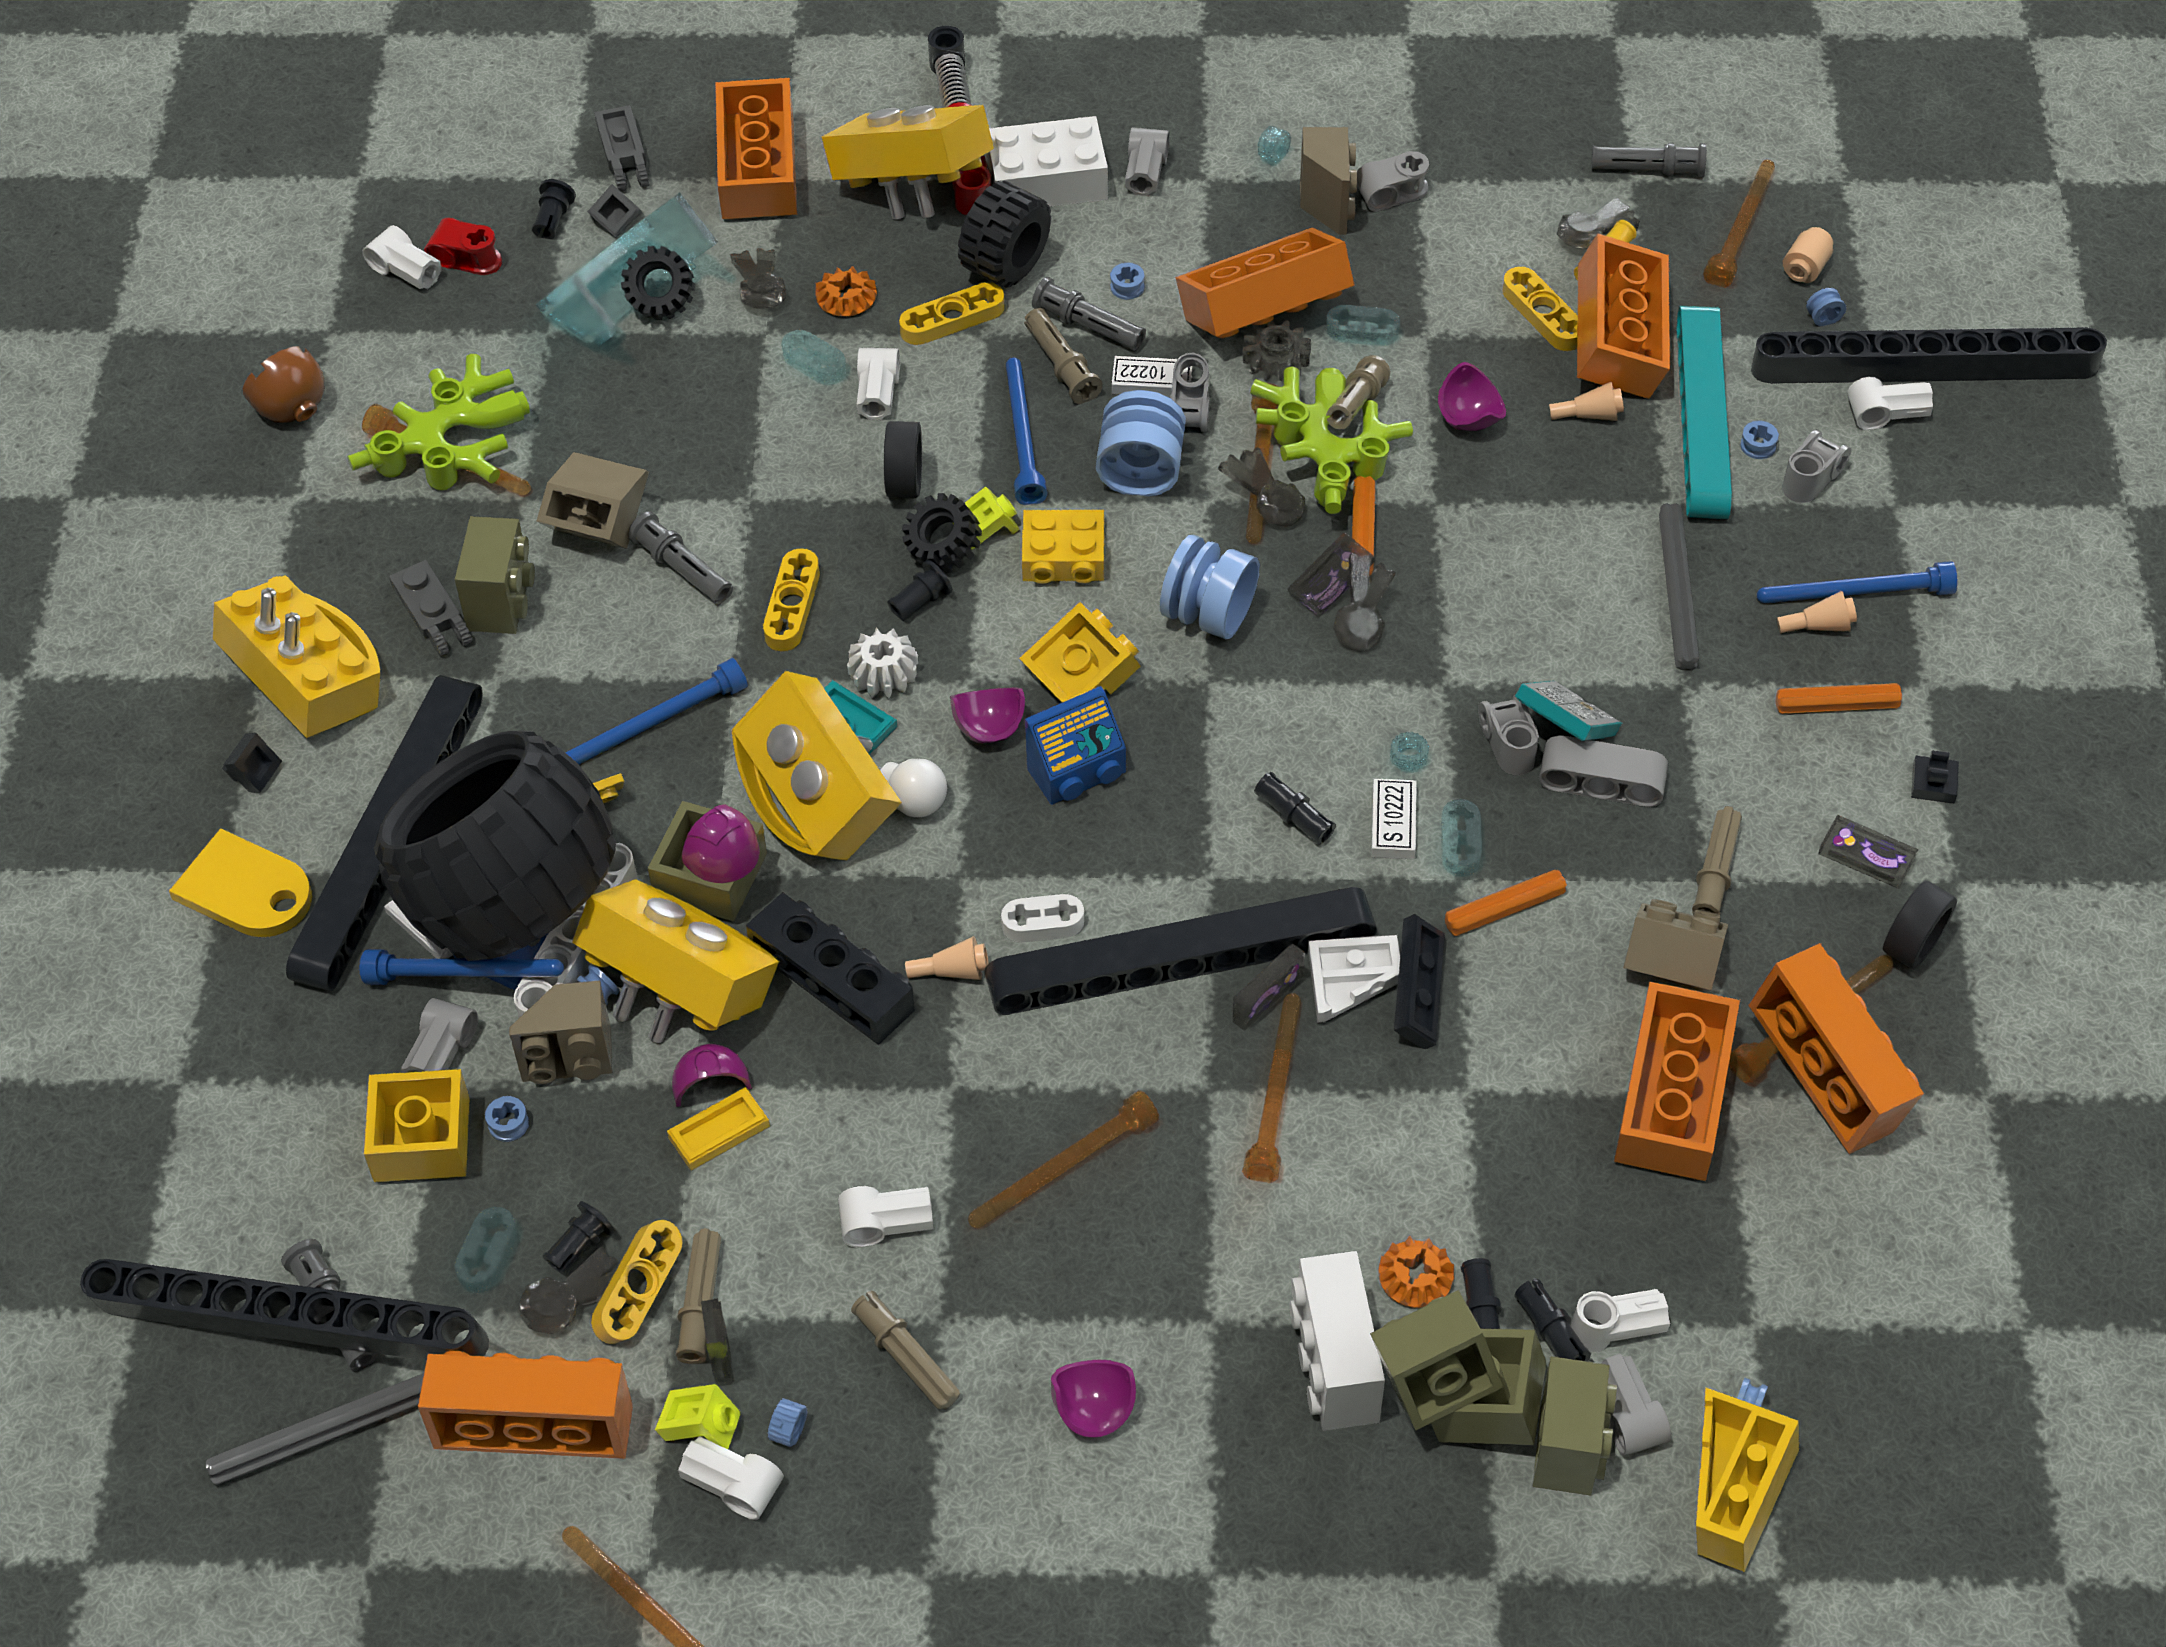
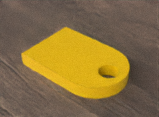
M221 828L169 890L172 900L241 933L254 937L276 936L292 929L306 916L312 902V890L308 878L300 866ZM283 899H293L296 901L295 905L287 911L280 912L273 909L276 903Z

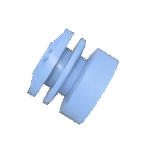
M1128 391L1112 398L1104 408L1097 453L1096 471L1100 480L1110 489L1121 494L1157 496L1170 490L1177 482L1186 422L1182 408L1171 398L1153 391Z
M1188 535L1175 552L1162 585L1160 595V612L1162 616L1170 619L1178 617L1180 622L1186 625L1192 624L1199 616V626L1202 631L1224 639L1232 638L1244 620L1256 591L1260 569L1258 558L1235 549H1228L1220 558L1218 543L1211 541L1205 544L1202 537Z

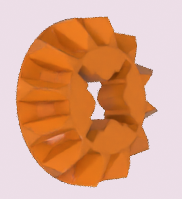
M854 266L848 271H842L837 267L834 274L824 273L822 281L816 283V301L824 311L836 316H853L866 311L872 306L877 295L875 280L869 278L867 271L857 273ZM847 285H851L852 289H848L843 297H841L840 290H843Z
M1409 1236L1405 1242L1399 1244L1392 1242L1389 1250L1384 1256H1381L1379 1280L1384 1291L1394 1301L1408 1307L1421 1308L1427 1306L1432 1300L1445 1297L1449 1293L1454 1280V1264L1449 1260L1446 1248L1439 1249L1432 1244L1430 1238L1425 1241H1417ZM1421 1258L1423 1259L1425 1273H1420L1418 1278L1414 1279L1413 1284H1410V1269L1407 1267H1413Z

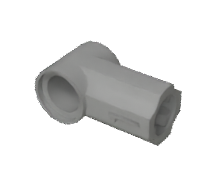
M1131 128L1125 188L1132 191L1134 195L1149 196L1152 192L1157 191L1162 164L1166 165L1169 131Z
M437 998L429 1000L420 1019V1034L401 1067L402 1073L448 1070L459 1047L466 1048L476 1032L478 1026L477 1011Z
M1618 1354L1605 1358L1600 1364L1610 1365L1608 1384L1617 1385L1614 1413L1611 1414L1609 1429H1613L1612 1438L1618 1452L1626 1456L1670 1442L1671 1431L1666 1413L1657 1400L1651 1401L1632 1357Z

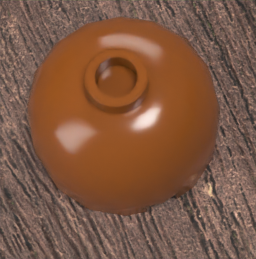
M299 346L281 350L268 357L261 363L265 370L257 378L251 373L244 383L243 395L250 405L260 415L275 423H287L295 420L302 422L312 417L317 411V405L325 389L323 372L318 362L306 348L302 352Z

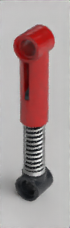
M953 26L936 27L928 35L929 66L937 75L942 107L972 106L964 70V35L961 30ZM985 154L980 157L982 162L980 167L965 171L959 169L961 177L952 181L955 206L964 215L968 214L974 202L981 196L984 190L991 186V174L987 168Z

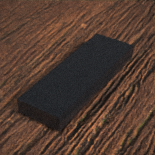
M1413 914L1403 919L1394 1031L1420 1048L1428 1049L1435 1046L1437 1041L1445 933L1416 914Z

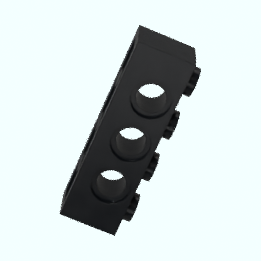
M782 892L746 925L748 938L760 945L779 961L777 970L877 1045L883 1042L915 1011L913 987L905 976L899 972H890L880 964L877 957L866 948L859 949L847 939L843 931L836 925H827L821 921L805 902L801 900L796 902ZM838 964V966L836 967H827L829 965ZM865 988H870V989H872V990H869V991H859V990L865 989Z

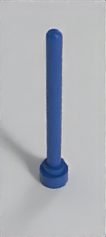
M1010 358L1006 362V371L1020 473L1014 481L1015 498L1022 505L1039 504L1047 497L1046 481L1035 467L1021 362L1017 358Z
M1953 561L1936 562L1933 567H1927L1926 572L1762 587L1757 592V599L1761 603H1776L1828 598L1840 591L1843 592L1844 596L1923 588H1927L1929 592L1936 591L1937 595L1955 594L1957 591V571Z
M731 658L717 665V670L711 673L712 678L565 753L578 764H581L719 692L722 695L728 692L731 695L740 692L748 687L745 675L736 660Z
M367 949L361 956L359 970L364 984L385 985L389 980H394L396 976L558 977L563 973L564 965L558 959H484L467 961V959L396 958L394 954H389L384 949Z

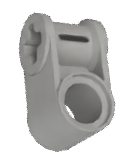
M1409 151L1361 166L1357 170V187L1368 208L1371 211L1377 212L1423 198L1428 191V184L1425 180V175L1429 170L1428 158L1420 152Z
M1193 352L1185 353L1175 362L1170 398L1182 408L1186 418L1185 427H1200L1201 432H1207L1210 410L1209 367L1204 357ZM1189 366L1198 367L1203 372L1202 377L1198 381L1191 383L1183 380L1181 373Z
M1813 430L1803 444L1789 458L1782 484L1784 495L1797 503H1806L1815 499L1826 485L1842 472L1850 458L1852 449L1847 445L1840 447L1823 438L1821 431Z
M1515 695L1513 700L1494 704H1490L1488 701L1480 702L1478 706L1480 725L1485 737L1490 742L1501 769L1512 775L1529 773L1534 768L1539 737L1538 730L1531 718L1529 707L1518 701Z

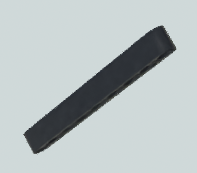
M2087 327L1768 332L1762 334L1757 339L1751 372L1757 380L1770 384L1849 383L1866 377H1875L1881 382L2088 379L2095 376L2099 370L2107 346V339L2100 331Z
M442 675L437 676L433 681L291 949L286 964V976L289 980L333 991L336 988L387 889L380 873V861L376 858L374 851L379 828L391 807L412 784L435 765L459 750L481 708L483 699L481 685Z
M1349 887L1004 956L990 962L985 967L984 972L995 1012L1000 1015H1010L1309 954V941L1374 937L1377 933V927L1365 891L1361 888Z
M99 1259L92 1262L85 1268L80 1281L82 1291L105 1313L126 1318L427 1360L428 1354H444L447 1351H461L470 1356H485L489 1348V1338L485 1330L467 1310L457 1307L112 1259ZM115 1282L114 1286L109 1291L105 1292L106 1288L111 1283ZM159 1288L154 1296L147 1299L154 1289ZM202 1294L195 1304L190 1305L197 1295ZM246 1299L244 1305L239 1310L233 1312L235 1306ZM290 1305V1308H289V1310L287 1311V1313H285L283 1316L277 1318V1315L279 1314V1312H280L284 1307H287V1306ZM334 1312L328 1322L321 1324L322 1319L328 1313ZM379 1318L377 1324L372 1329L364 1331L366 1325L371 1320ZM424 1324L422 1330L417 1335L409 1337L414 1327ZM469 1330L463 1341L453 1344L459 1333Z

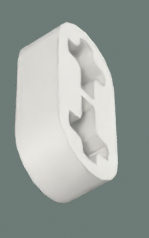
M1069 894L1012 900L1002 909V930L1008 939L1015 942L1068 938L1075 936L1083 928L1084 907L1077 897ZM1068 911L1070 920L1061 921L1059 912ZM1024 915L1026 925L1019 926L1016 916Z

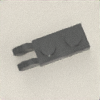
M631 106L594 112L610 171H613L617 189L620 191L626 190L627 180L622 169L634 166L636 167V177L640 186H649L645 166V153Z
M426 560L389 576L391 586L423 637L429 639L439 656L449 652L447 641L441 634V632L447 629H453L457 640L463 646L472 642L471 635L461 618L460 612Z

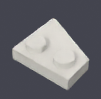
M1397 935L1309 941L1308 953L1317 1023L1325 1022L1398 984L1400 952Z

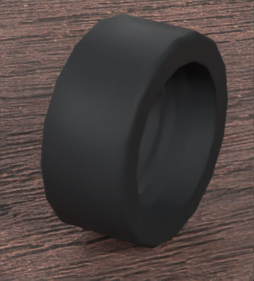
M889 421L886 425L884 439V486L886 496L917 498L920 495L922 479V432L920 422Z
M1927 880L1921 883L1895 918L1885 938L1882 950L1911 969L1918 967L1944 932L1956 908L1957 898Z

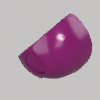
M1462 362L1454 367L1445 378L1439 390L1438 405L1446 422L1455 429L1466 431L1482 430L1494 425L1506 416L1505 404L1498 390L1488 377L1474 365Z
M1016 687L994 688L950 696L952 715L958 728L970 737V740L981 744L1004 741L1017 730L1018 724L1022 719L1025 708L1023 689Z
M726 804L718 805L696 821L689 831L683 846L682 861L687 869L705 881L713 883L737 881L748 875L755 868L759 860L760 848L754 828L748 818L740 811Z
M717 1044L700 1045L689 1050L678 1061L672 1076V1090L676 1107L681 1106L682 1096L689 1087L708 1077L721 1075L736 1077L743 1081L747 1090L752 1089L748 1071L742 1059L731 1049Z
M1087 1360L1067 1364L1058 1368L1051 1377V1396L1054 1406L1064 1423L1075 1433L1085 1437H1102L1116 1431L1130 1416L1136 1399V1384L1133 1370L1129 1366L1111 1360Z

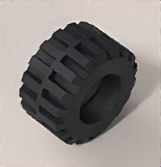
M1008 181L995 182L977 198L963 223L958 241L960 264L1001 287L1009 288L1012 285H1016L1032 270L1044 250L1052 219L1050 206L1047 205L1044 199Z

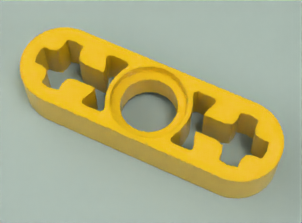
M1527 267L1509 269L1504 275L1502 290L1504 297L1554 348L1562 351L1577 349L1578 315L1532 269ZM1538 305H1547L1553 311L1543 314L1535 311L1533 308Z
M981 283L910 308L900 316V335L909 344L921 345L995 319L1004 311V292L1000 286L994 283ZM949 310H957L962 313L961 316L953 319L946 318L942 314Z
M794 549L788 552L781 562L763 623L765 642L771 649L776 651L792 650L798 646L802 639L820 576L818 557L808 549ZM800 565H805L807 567L802 569L801 581L796 580L795 570H798ZM788 595H798L803 598L799 604L794 606L781 603V600ZM783 618L788 619L789 629L785 630L783 635L776 634L782 629Z
M657 1220L643 1226L636 1233L592 1314V1329L601 1341L608 1344H616L633 1337L637 1333L682 1248L681 1233L673 1223L667 1220ZM660 1234L662 1236L660 1244L665 1249L654 1253L650 1260L644 1259V1257L651 1255L656 1246V1241L651 1237ZM631 1269L641 1271L646 1278L647 1287L643 1294L633 1292L628 1285L627 1279ZM624 1303L631 1304V1306L624 1308L619 1316L618 1322L623 1327L614 1330L612 1328L614 1320L609 1314L619 1311Z

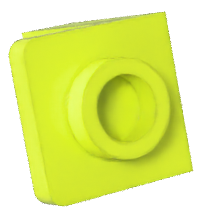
M984 487L965 502V505L980 523L978 526L982 529V536L976 537L981 543L1003 526L1012 534L1020 530L1012 518L1017 514V511L1004 494L997 498L987 487Z
M716 1384L670 1390L655 1431L665 1441L704 1436L707 1440L728 1449L740 1418V1411Z

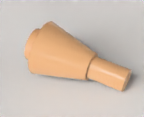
M1612 382L1575 397L1574 400L1549 404L1551 420L1577 416V418L1617 421V413L1624 412L1621 389H1613Z
M1842 591L1804 609L1803 612L1777 617L1780 634L1807 628V630L1850 632V623L1857 621L1852 597L1845 599Z
M973 936L933 954V957L906 961L905 968L908 979L936 974V976L982 980V971L985 970L989 961L985 944H977L976 938Z

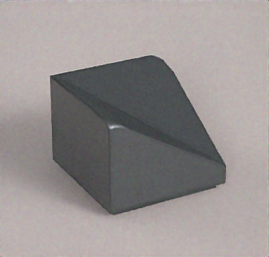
M611 184L587 212L613 236L617 237L642 213V210Z

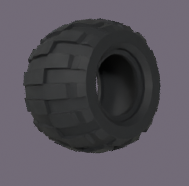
M517 730L496 733L475 741L451 754L421 776L402 794L386 814L376 837L374 851L376 858L380 861V873L392 900L412 926L439 948H448L456 958H466L467 961L493 959L522 949L542 938L573 915L590 898L606 876L615 854L616 840L612 836V823L601 796L580 765L558 746L544 740L541 736H537L534 731Z

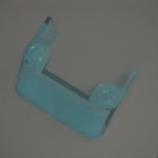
M679 192L630 228L535 305L547 319L586 344H590L595 340L600 346L617 332L614 326H616L615 323L618 322V319L633 308L624 296L626 293L621 288V282H624L621 274L623 269L627 270L629 267L626 263L629 258L634 260L637 257L635 252L640 249L646 252L648 251V246H655L657 249H660V246L667 247L670 251H675L689 265L690 270L693 271L696 265L692 261L713 247L718 241ZM663 269L650 272L644 282L646 293L649 295L670 279V273Z

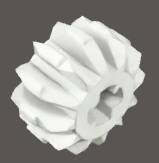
M876 627L873 636L860 634L858 643L850 645L849 662L847 663L848 674L854 680V685L858 691L868 689L871 698L878 694L879 691H884V694L889 699L892 689L905 693L907 683L915 682L918 654L915 651V647H911L908 635L898 637L894 628L887 634H881Z

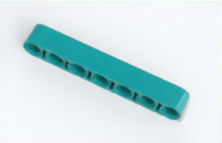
M1679 306L1676 331L1687 518L1729 519L1732 488L1720 308Z

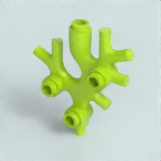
M469 354L466 356L464 379L460 382L453 378H446L443 370L440 368L430 371L428 377L433 385L431 394L434 410L419 412L403 401L398 402L393 408V414L407 424V428L399 434L391 430L380 431L371 438L370 443L364 444L365 450L347 456L352 471L371 465L373 469L376 468L383 476L393 478L399 476L405 469L407 464L405 455L421 454L427 483L437 490L451 488L458 480L457 470L459 469L471 470L492 484L498 480L500 471L488 463L485 457L508 449L504 434L502 433L466 446H456L448 443L444 439V434L451 427L458 425H467L479 429L501 428L524 420V415L530 413V407L523 391L515 393L514 390L493 396L481 403L473 402V398L514 384V379L510 369L487 376L482 375L481 357L478 354Z
M1288 367L1284 370V386L1282 387L1273 386L1255 379L1250 394L1268 400L1278 406V409L1257 408L1255 424L1274 425L1273 434L1277 442L1282 445L1280 453L1284 462L1307 457L1317 463L1319 468L1314 487V496L1317 502L1325 507V510L1330 514H1336L1341 511V502L1345 499L1351 473L1347 465L1349 462H1353V471L1356 477L1362 476L1365 478L1370 476L1376 481L1384 474L1390 448L1388 442L1413 435V427L1410 421L1394 424L1380 422L1378 419V404L1373 400L1366 401L1362 407L1363 430L1359 436L1341 438L1332 434L1328 430L1329 423L1327 418L1330 416H1326V414L1346 388V378L1336 368H1325L1317 375L1315 379L1314 404H1305L1300 401L1299 370L1295 367Z

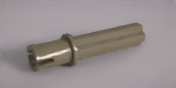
M1725 806L1724 809L1717 811L1704 867L1698 871L1696 877L1699 887L1695 903L1692 907L1693 915L1695 910H1703L1720 916L1724 891L1730 888L1731 878L1728 874L1742 820L1741 813L1735 811L1731 806Z
M707 1228L701 1229L693 1237L684 1307L678 1311L677 1315L678 1320L681 1322L676 1357L679 1361L687 1364H701L705 1362L707 1358L706 1349L709 1327L714 1324L716 1318L715 1313L712 1311L721 1236L718 1232L710 1231Z
M875 1291L866 1293L869 1301H867L864 1295L860 1296L853 1304L851 1312L876 1338L875 1345L879 1349L885 1348L936 1408L946 1410L952 1406L960 1396L959 1389L906 1330L907 1322L902 1318L897 1319L878 1298Z

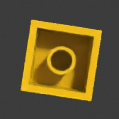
M461 1069L369 1075L364 1156L374 1182L466 1176L470 1097Z

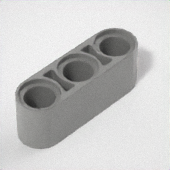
M1555 736L1548 739L1545 744L1539 781L1543 787L1552 791L1654 807L1663 800L1668 760L1662 754L1651 750L1593 740L1582 741L1569 736Z

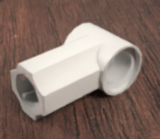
M394 225L388 227L362 250L364 259L373 270L382 275L392 272L419 289H429L437 282L438 276L442 271L441 263L438 259L415 247L408 235Z
M859 348L857 363L859 382L857 413L866 417L867 420H882L885 416L891 415L894 384L899 382V349Z
M1866 377L1855 381L1848 389V398L1856 423L1863 430L1879 429L1885 426L1890 419L1931 416L1933 392L1930 383L1883 385L1875 377Z
M857 1186L849 1188L839 1195L838 1202L844 1243L848 1246H871L881 1242L885 1235L933 1229L928 1187L879 1193L873 1187Z
M1658 1289L1613 1297L1603 1292L1592 1291L1586 1293L1579 1299L1571 1323L1572 1329L1590 1352L1604 1350L1611 1341L1667 1332L1670 1326L1668 1305L1664 1294L1660 1293ZM1587 1319L1596 1320L1602 1325L1590 1323Z
M700 1436L695 1441L690 1442L683 1453L681 1465L678 1469L680 1478L720 1496L731 1510L751 1520L760 1518L784 1477L782 1471L764 1457L756 1454H747L744 1458Z

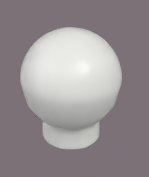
M908 759L900 764L888 762L880 770L902 802L897 809L907 816L925 817L931 815L941 807L946 798L947 781L945 775L932 761L927 759Z

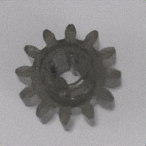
M1272 320L1267 323V328L1265 329L1254 325L1253 335L1244 336L1243 363L1250 364V374L1254 375L1263 371L1264 381L1268 382L1272 375L1278 376L1279 380L1283 383L1284 370L1286 368H1297L1300 377L1301 367H1309L1311 339L1303 338L1304 329L1302 327L1291 331L1290 322L1287 320L1282 323V326L1275 325Z

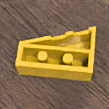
M1705 1389V1412L1696 1518L1697 1553L1699 1555L1745 1572L1798 1454V1420L1715 1390Z

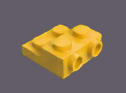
M1023 510V581H1034L1042 584L1051 581H1076L1078 583L1104 581V510Z
M1081 602L1019 658L1061 703L1099 686L1111 695L1141 667L1134 657L1139 651L1124 634L1116 638L1109 631L1114 626L1097 608L1091 613Z

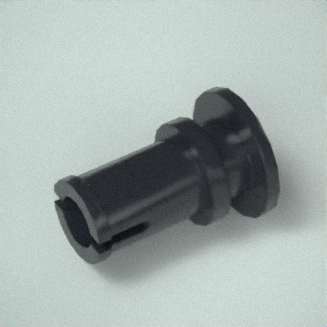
M546 179L541 182L539 187L541 194L538 201L540 210L533 224L532 232L538 236L541 228H544L541 238L554 239L561 215L565 214L569 205L574 203L576 193L570 185L563 181Z
M930 560L923 562L924 573H916L913 576L914 581L887 601L891 611L902 621H905L909 615L927 601L938 599L940 591L945 595H949L953 591L952 585L945 573Z
M580 1201L577 1205L582 1214L578 1218L573 1216L569 1220L568 1224L570 1227L548 1252L543 1254L545 1261L549 1262L548 1264L564 1276L590 1245L597 1246L601 1241L598 1236L602 1232L610 1236L615 1232L612 1224L603 1213L583 1201Z

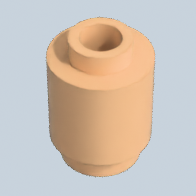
M1812 227L1800 233L1783 259V268L1786 274L1797 282L1811 283L1815 281L1833 253V239L1831 235L1818 227Z

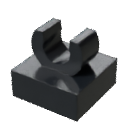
M246 733L225 761L222 769L233 781H239L248 792L260 793L280 766L282 760L257 733Z
M1932 750L1930 757L1915 755L1912 771L1911 798L1954 804L1958 789L1959 761L1949 760V752Z

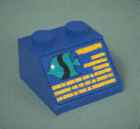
M1101 686L1025 719L1027 770L1051 805L1062 800H1073L1081 795L1084 790L1100 783H1111L1126 772V747L1106 693Z

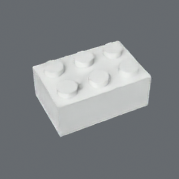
M1096 116L989 128L994 149L987 153V164L991 174L992 185L997 181H1008L1044 199L1049 206L1108 199V167Z
M1357 1251L1301 1258L1299 1276L1291 1278L1293 1300L1290 1301L1289 1305L1293 1329H1300L1302 1343H1298L1302 1372L1309 1371L1311 1386H1307V1398L1311 1415L1319 1414L1323 1431L1380 1423L1385 1378L1380 1356L1370 1333L1374 1332Z

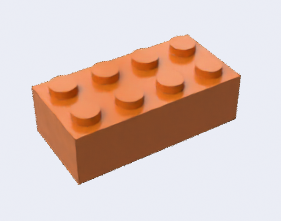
M790 78L716 82L717 176L722 219L797 215L794 121Z
M1315 228L1306 229L1175 277L1186 321L1218 338L1233 336L1239 332V328L1249 324H1266L1274 319V315L1284 311H1301L1307 308L1308 303L1311 301L1336 298L1342 294V290L1355 286L1345 241Z
M1597 234L1578 263L1577 378L1601 385L1612 382L1614 389L1620 388L1621 391L1649 399L1670 370L1669 255Z
M1819 943L1775 964L1748 1006L1842 1145L1851 1154L1893 1133L1923 1096L1924 1092L1919 1087L1915 1074L1905 1067L1894 1051L1888 1035L1878 1028L1867 1012L1863 999L1854 993L1842 976L1841 969L1836 960L1830 957Z
M1649 982L1614 1162L1706 1181L1714 1151L1740 1000Z
M447 1351L444 1354H428L418 1409L433 1449L625 1459L633 1404L622 1363H615L610 1359L592 1358L588 1361H567L562 1357L546 1355L540 1359L518 1358L508 1353H496L491 1357L470 1356L461 1351Z

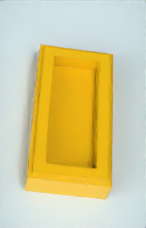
M745 1087L667 1130V1134L689 1169L693 1170L770 1127L765 1113Z

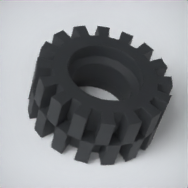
M648 246V251L643 252L641 249L635 252L637 257L634 260L631 258L627 260L626 263L629 267L627 270L623 269L621 274L624 278V282H621V288L626 293L624 295L626 300L643 316L647 318L653 317L655 320H662V317L665 316L671 319L675 317L674 313L676 311L680 313L685 311L686 308L683 305L686 301L691 303L693 297L690 293L695 291V283L692 281L694 275L688 267L689 265L675 251H670L667 247L660 246V249H657L655 246ZM657 269L668 271L672 277V286L669 292L661 297L648 295L644 288L647 275Z
M938 493L937 501L932 495L925 497L927 504L922 506L920 502L916 503L914 508L917 510V513L914 515L908 512L905 517L910 525L903 524L902 531L906 535L902 537L903 543L922 566L923 562L930 560L946 573L952 572V564L955 563L958 568H961L965 565L961 560L965 556L970 560L975 554L972 552L971 547L979 549L981 542L976 536H982V529L978 526L980 523L965 503L955 495L950 494L948 498L945 493ZM945 523H954L952 532L945 540L937 544H930L931 536L938 527Z

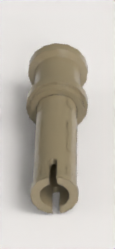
M1036 308L1031 310L1025 316L1026 321L1024 324L1054 363V375L1059 382L1065 383L1068 386L1071 399L1077 404L1095 399L1103 387L1101 379L1098 375L1089 371L1087 360L1083 354L1070 348L1044 309Z
M1375 355L1365 356L1359 361L1356 369L1348 375L1346 388L1326 414V416H1330L1327 418V421L1333 428L1345 429L1348 427L1364 403L1368 400H1374L1378 396L1380 389L1387 384L1391 371L1384 359Z

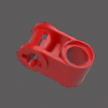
M454 218L442 219L424 248V252L440 261L441 267L448 269L454 268L477 275H489L498 271L502 265L501 255L494 248L495 234L490 227L466 223Z

